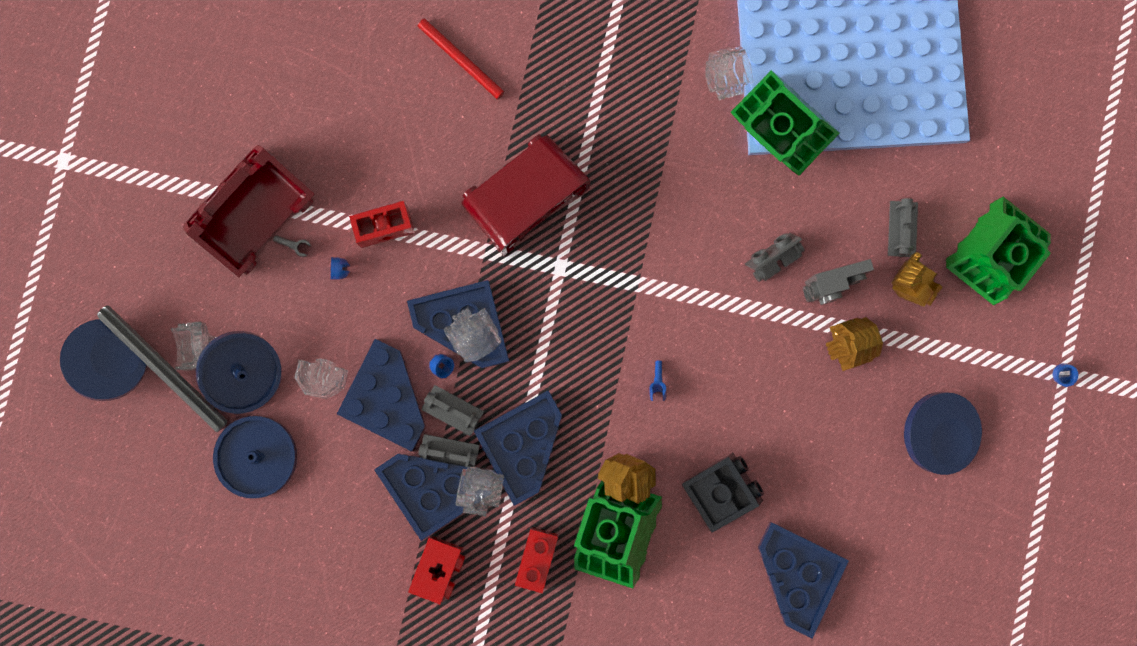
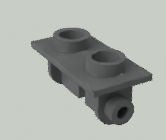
M905 198L901 199V201H890L888 256L911 257L916 252L918 202H913V199Z
M791 233L780 235L774 240L773 245L767 249L755 252L751 256V260L746 262L745 265L755 271L753 275L758 282L762 280L767 281L781 271L777 264L778 260L782 262L783 266L787 267L802 257V253L805 251L800 243L802 239Z
M436 385L427 394L421 409L469 436L472 435L484 413L479 408Z
M424 434L418 455L423 459L475 468L479 445Z

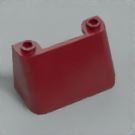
M539 134L527 144L529 147L478 188L472 186L462 195L464 198L461 203L462 207L503 257L514 250L513 246L518 242L516 238L521 242L527 233L566 202H571L573 194L580 197L590 189L589 178L548 135L542 137Z
M257 145L189 217L183 229L189 237L237 277H240L243 273L245 275L249 274L257 265L255 261L256 252L292 213H297L299 210L303 213L312 205L313 200L311 198L315 194L263 147Z

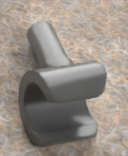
M277 235L273 238L274 242L295 250L298 256L303 258L308 256L298 251V247L301 244L311 247L308 241L299 240L296 242Z

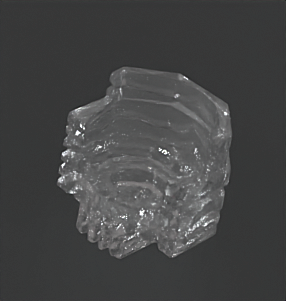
M741 46L736 48L728 47L709 53L708 61H706L705 80L707 81L710 93L716 92L719 100L743 94L744 86L748 85V83H753L751 64L745 49Z
M466 308L465 311L462 310L457 315H454V322L444 328V332L458 355L462 356L465 362L479 360L494 351L502 342L498 335L499 331L485 308L475 314H472L469 308Z
M201 321L178 324V328H171L177 347V363L174 368L175 370L196 371L201 352L216 336L209 335L206 323Z
M316 359L315 363L298 360L294 378L305 395L329 399L345 388L348 370L336 367L337 364L327 359Z
M473 466L463 469L455 506L464 507L463 513L478 514L486 517L489 506L499 507L504 474H497L494 470L480 469Z

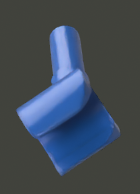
M660 360L655 361V378L649 388L651 401H653V394L655 392L663 394V401L667 397L666 385L662 382V361Z

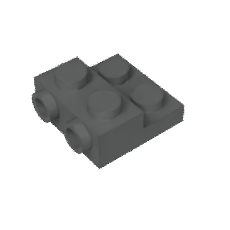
M871 259L815 274L805 281L806 286L803 287L806 301L808 303L819 301L820 305H824L842 298V293L850 289L849 286L867 279L866 274L874 270Z

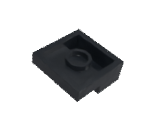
M733 452L682 483L683 488L711 533L759 507L763 502L761 496L764 495L761 485L756 480H750L746 473L749 470L747 463L741 456L736 457Z

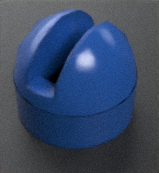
M331 257V279L340 280L349 275L350 271L342 270V267H350L347 260L340 257Z
M437 354L430 361L429 368L437 377L446 378L453 372L454 361L447 355ZM440 363L444 364L442 369L438 367Z
M1061 363L1053 369L1052 376L1057 384L1069 387L1077 382L1079 374L1074 366ZM1070 371V375H1059V373Z

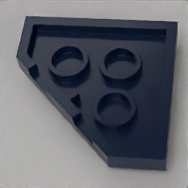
M489 280L407 301L413 328L482 369L509 362Z
M374 339L337 415L413 452L426 425L417 403L402 352Z
M549 390L474 430L514 506L539 493L562 417Z
M398 453L374 469L421 541L493 493L477 468H467L462 465Z
M769 522L758 545V549L783 622L787 627L813 639L849 560Z

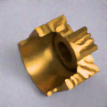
M915 252L908 261L903 263L901 269H899L891 282L893 285L892 289L900 298L923 307L926 304L931 306L937 297V293L943 287L934 282L937 273L920 263L919 259L922 255Z
M867 317L861 319L854 318L829 327L832 332L833 341L826 343L827 351L831 355V360L838 359L842 371L872 362L874 358L881 355L883 341L877 325Z
M618 453L605 460L598 473V479L604 482L605 495L611 496L620 502L629 499L640 503L650 497V489L656 486V469L634 456Z

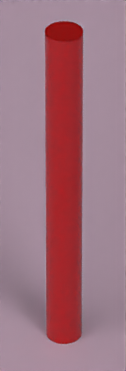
M425 18L419 22L418 27L497 100L502 97L505 91Z

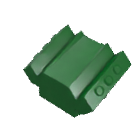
M772 70L731 111V114L745 127L744 129L798 176L840 134L832 124L806 103L794 89Z
M1004 196L990 204V211L979 217L978 222L975 224L976 226L968 236L958 243L957 252L946 258V268L992 305L1007 299L1013 290L1021 291L1051 254L1048 250V246L1051 244V234Z
M601 481L596 488L593 499L589 498L577 534L574 547H577L574 557V569L633 589L640 579V568L646 560L651 535L656 528V517L662 509V497L650 493V497L640 503L629 499L620 502L611 496L605 495L604 482Z

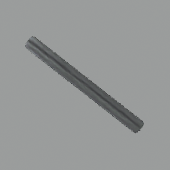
M106 305L97 313L98 318L215 432H219L226 426L227 420L110 306Z

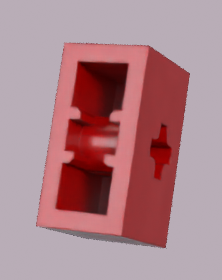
M404 201L349 216L356 243L361 248L415 233L408 206Z
M531 527L515 586L543 594L558 534Z
M430 536L408 593L439 605L443 602L444 598L449 600L455 583L450 581L454 571L460 572L466 557L461 555L463 547ZM442 564V571L446 572V574H442L439 578L434 577L435 571L432 570V567Z

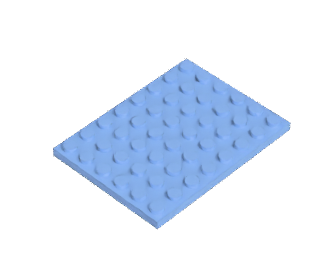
M737 0L744 97L771 70L775 72L840 133L824 151L958 144L970 141L958 0ZM747 132L748 155L771 154Z

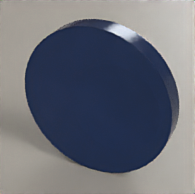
M100 319L88 321L74 329L66 338L60 352V367L68 385L79 395L95 401H111L129 394L142 381L147 365Z
M232 331L216 337L203 349L196 366V380L205 399L215 408L233 414L247 413L262 407L273 397L281 380V363L274 348L264 338L247 331Z
M934 392L921 398L910 410L904 427L905 446L911 459L923 470L940 475L954 474L967 467L976 456L982 439L981 420L975 407L963 396L949 392Z
M249 416L234 421L222 431L213 451V466L219 481L230 492L244 498H262L278 492L289 482L297 464V449L293 437L282 424L267 417Z

